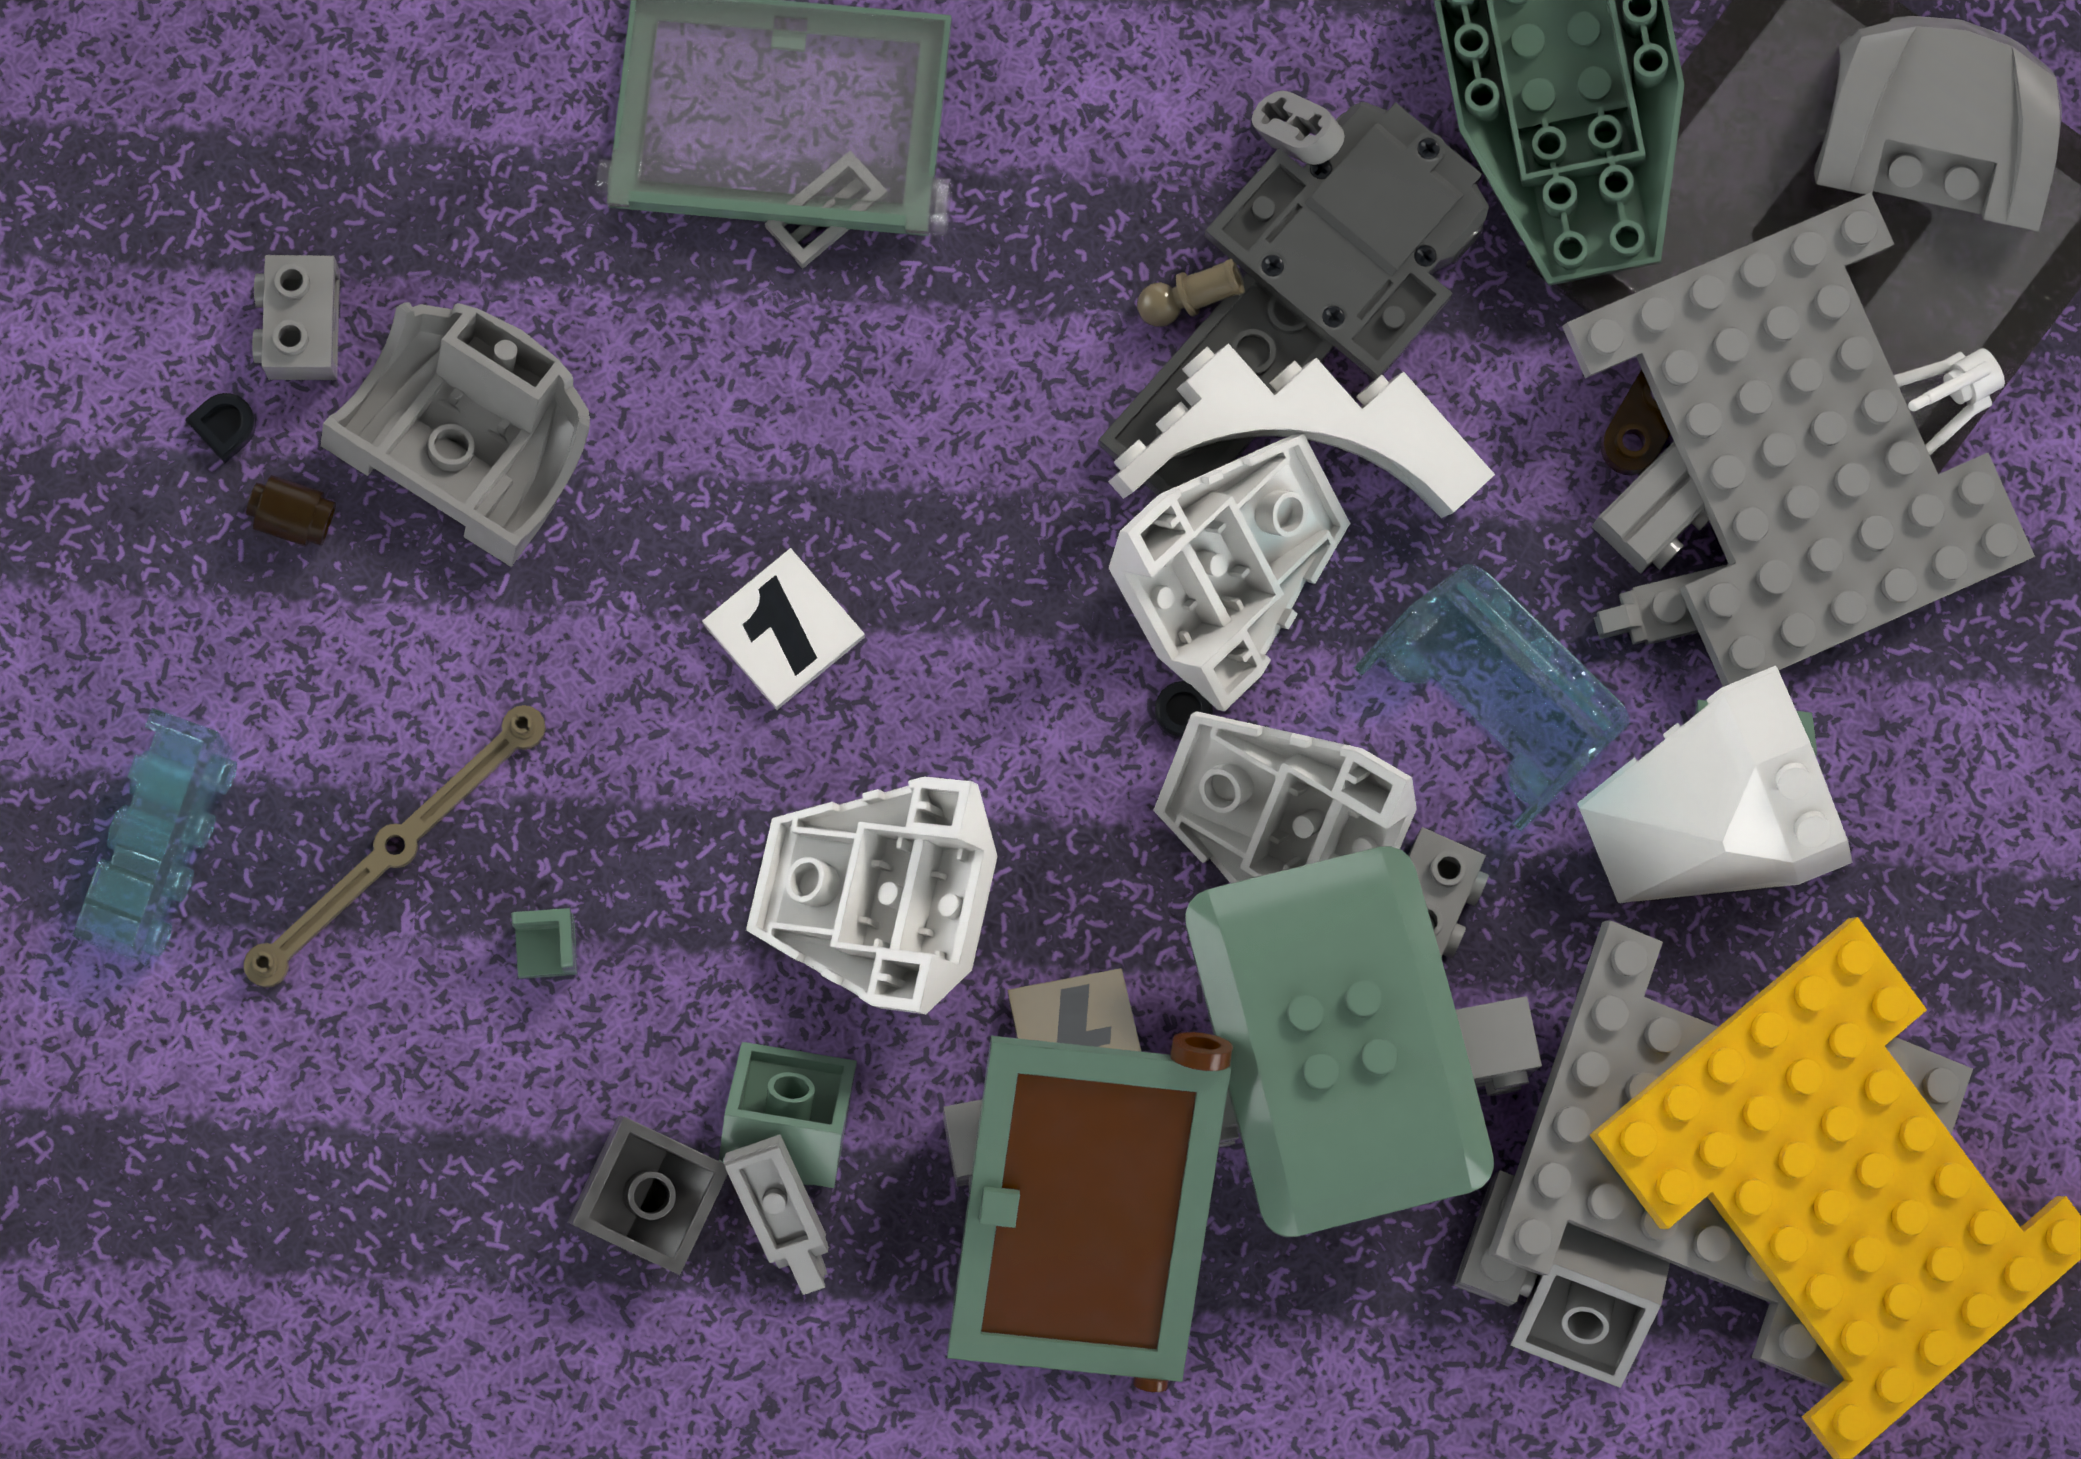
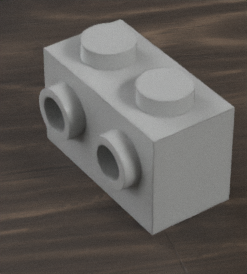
M265 255L264 273H256L254 279L256 308H263V329H254L252 352L254 363H262V368L268 380H337L340 268L334 256Z
M1422 827L1416 835L1408 856L1416 868L1441 957L1444 955L1452 959L1466 930L1465 926L1457 923L1465 903L1476 906L1489 877L1488 874L1480 871L1486 855Z
M1499 1170L1491 1177L1453 1286L1510 1306L1517 1302L1519 1294L1529 1297L1537 1274L1488 1255L1515 1177Z

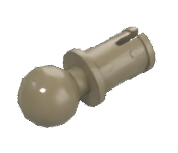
M1228 259L1221 264L1188 276L1186 273L1181 272L1176 275V287L1162 282L1152 283L1145 287L1137 298V310L1141 319L1147 324L1155 327L1168 326L1177 319L1182 308H1185L1188 314L1193 317L1199 314L1202 307L1225 298L1243 294L1245 291L1243 278L1233 259Z

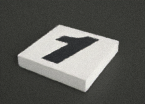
M791 548L702 620L707 630L776 710L865 638L864 632Z

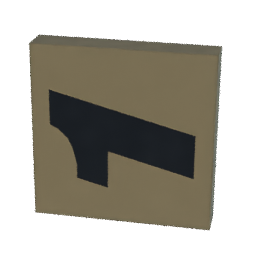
M1122 968L1007 990L1016 1037L1019 1039L1141 1051Z

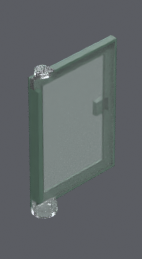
M631 0L612 160H599L596 183L597 193L608 194V208L764 222L774 220L784 221L786 224L820 227L834 226L853 230L929 236V234L946 236L951 204V179L936 178L935 175L952 17L945 14L785 0Z

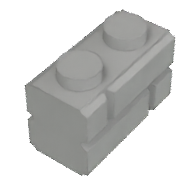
M1675 442L1606 508L1592 525V528L1640 574L1651 563L1661 570L1684 547L1677 537L1691 523L1700 531L1709 522L1704 509V501L1692 477L1688 474V468Z

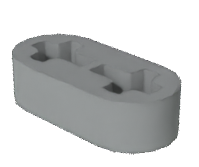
M1283 90L1274 92L1259 102L1253 111V126L1272 148L1277 150L1280 148L1287 155L1306 164L1316 165L1324 163L1331 159L1343 145L1344 131L1331 113L1324 107L1292 92Z

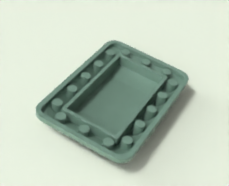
M1392 846L1376 847L1207 889L1197 894L1191 900L1185 913L1186 931L1213 1034L1229 1041L1233 1046L1228 1091L1259 1210L1266 1226L1270 1230L1283 1237H1299L1468 1194L1485 1185L1490 1179L1494 1168L1493 1153L1416 868L1406 853Z

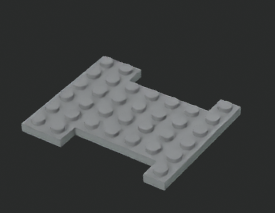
M1868 193L1571 320L1562 326L1585 379L1634 357L1637 358L1675 445L1688 468V474L1692 477L1704 501L1705 512L1730 566L1679 589L1723 687L1775 665L1778 670H1781L2035 557L1989 453H1985L1940 474L1937 473L1845 268L1846 266L1894 245L1872 193Z
M1604 921L1601 924L1488 1255L1536 1274L1549 1276L1567 1222L1770 1302L1752 1359L1833 1390L1844 1378L1708 1197L1704 1198L1669 1229H1660L1589 1135L1718 1028L1715 1025L1644 997L1663 942L1614 921ZM1895 1037L1885 1047L1952 1135L1973 1068Z

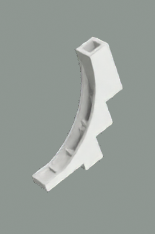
M1228 343L1216 354L1207 346L1182 368L1189 378L1176 390L1191 407L1188 409L1182 402H1179L1155 424L1162 433L1147 447L1138 439L1114 461V464L1120 471L1108 482L1124 499L1139 488L1169 459L1189 450L1231 439L1268 436L1288 437L1295 433L1305 434L1307 440L1338 447L1363 457L1388 471L1412 489L1441 518L1454 513L1495 474L1405 372L1400 373L1390 381L1381 374L1356 396L1363 404L1360 407L1317 358L1302 368L1294 360L1269 383L1276 390L1273 394Z

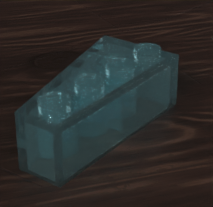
M151 708L145 728L156 731L150 750H146L142 756L135 755L127 777L131 779L129 792L134 795L130 806L124 804L119 811L115 812L108 832L107 847L114 850L111 861L101 859L97 864L72 935L83 944L146 967L151 955L160 957L167 946L172 931V924L165 922L173 901L182 902L190 889L194 870L187 868L195 846L204 848L208 843L216 821V816L209 813L217 792L222 794L228 792L237 770V762L231 760L234 751L218 731L155 708Z

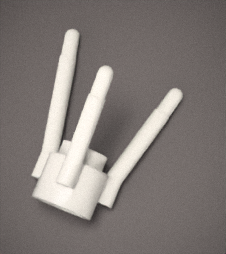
M1981 348L1968 356L1958 352L1943 361L1894 375L1900 387L1947 373L1943 377V384L1909 402L1908 408L1911 411H1917L1948 395L1957 404L1967 402V406L1925 444L1929 455L1948 441L1972 417L1992 406L1990 394L2004 387L2005 380L2002 369L1988 350Z

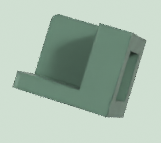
M570 908L511 913L512 926L516 934L519 979L578 975L575 920Z

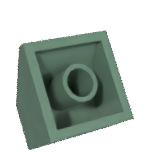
M742 1042L724 1114L719 1162L724 1163L727 1152L781 1134L803 1184L834 1188L857 1061Z

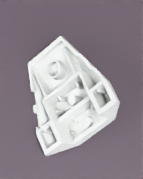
M1295 433L1159 494L1120 530L1109 570L1156 656L1184 681L1191 684L1217 710L1226 711L1263 675L1271 661L1266 655L1280 629H1289L1297 616L1292 607L1305 582L1313 584L1317 582L1350 522L1305 434Z
M1776 665L1720 688L1706 699L1708 705L1682 726L1676 723L1663 734L1664 741L1639 761L1634 757L1577 803L1618 903L1799 885L1853 863L1847 836L1815 753Z
M1196 711L1190 716L1153 811L1202 863L1211 859L1230 883H1235L1376 847L1392 846L1400 849L1417 808L1412 777L1363 748Z
M920 777L909 780V786L887 792L877 789L862 793L863 798L840 805L829 802L772 818L746 928L748 932L793 959L806 964L821 973L823 977L856 994L868 1004L881 1009L926 1015L972 971L998 857L978 784L972 781Z

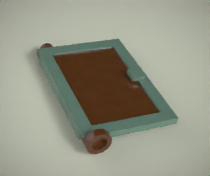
M1180 1033L1173 1037L1171 1055L991 1036L947 1346L948 1359L1134 1377L1133 1384L1135 1387L1147 1392H1163L1168 1389L1169 1381H1183L1231 1072L1230 1062L1233 1046L1229 1041L1207 1033Z

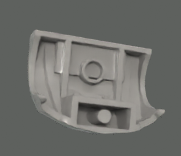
M1922 16L1896 17L1890 19L1889 22L1859 29L1852 37L1848 36L1839 45V77L1828 129L1813 173L1816 184L1865 195L1868 193L1873 194L1874 191L1981 214L1983 220L2039 232L2055 169L2062 120V104L2057 79L2049 67L2029 52L2025 46L2010 37L1959 19Z
M406 302L396 307L386 344L362 385L336 413L330 415L323 423L321 447L367 476L373 469L378 470L466 526L464 538L512 567L553 510L574 472L586 443L590 416L587 406L573 386L572 374L559 359L523 330L478 308L460 303L455 304L452 309L423 304L412 307L410 302Z

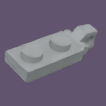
M1727 564L1633 587L1631 591L1621 593L1619 595L1621 606L1597 612V617H1594L1599 639L1629 632L1633 645L1639 643L1650 645L1699 633L1679 588L1730 565Z
M781 1134L727 1152L724 1158L726 1171L769 1263L775 1262L779 1269L790 1266L803 1295L825 1288L824 1279L828 1273L821 1255L828 1253L829 1249L826 1233Z

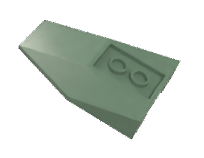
M1433 0L1460 134L1547 285L1550 286L1660 264L1684 93V80L1668 0Z

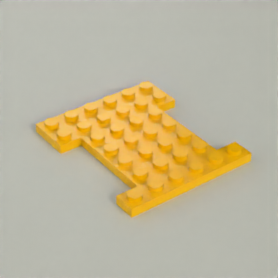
M1858 917L1848 918L1589 1134L1660 1229H1669L1704 1198L1708 1197L1842 1375L1844 1380L1802 1416L1803 1420L1833 1459H1853L2081 1260V1215L2067 1196L2054 1197L2020 1227L1885 1047L1892 1039L1926 1012L1927 1009Z

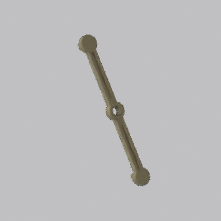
M526 705L516 706L509 710L503 718L502 732L405 822L402 824H389L380 829L374 839V850L272 944H258L249 950L243 964L244 972L248 979L255 985L264 988L274 987L281 983L288 973V961L386 870L390 867H404L411 863L417 854V842L517 749H532L542 741L546 726L540 712ZM393 837H400L405 841L404 850L397 855L388 853L386 849L387 842Z

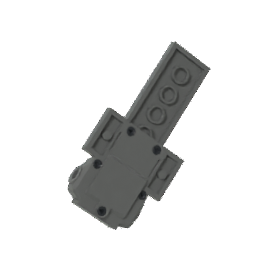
M1359 102L1340 115L1336 121L1344 131V142L1340 150L1324 163L1316 165L1306 164L1303 168L1279 148L1210 224L1204 234L1208 241L1247 272L1243 277L1244 293L1222 300L1099 438L1098 445L1116 460L1138 439L1146 447L1162 433L1155 424L1179 402H1182L1188 409L1191 407L1176 389L1189 378L1182 368L1207 346L1216 354L1229 343L1273 394L1276 390L1269 383L1294 360L1301 368L1315 358L1322 363L1335 347L1374 380L1381 374L1384 375L1451 299L1453 293L1432 275L1436 270L1446 267L1451 263L1455 264L1484 229L1483 225L1489 205L1477 187L1482 174L1445 144L1439 135L1432 133L1396 102L1388 111L1367 102ZM1256 437L1219 441L1189 450L1169 459L1143 484L1156 495H1159L1235 461Z

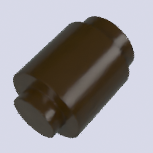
M271 475L266 485L256 482L248 501L246 515L254 517V530L305 547L309 542L322 546L335 513L336 502L324 499V492Z

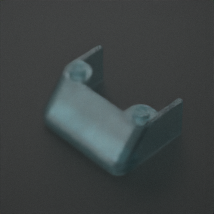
M1472 564L1462 565L1409 606L1354 667L1362 676L1384 659L1389 671L1397 679L1405 683L1426 684L1434 677L1515 757L1507 767L1510 787L1518 798L1531 804L1512 823L1520 831L1542 813L1630 723L1628 712L1617 697L1489 573Z

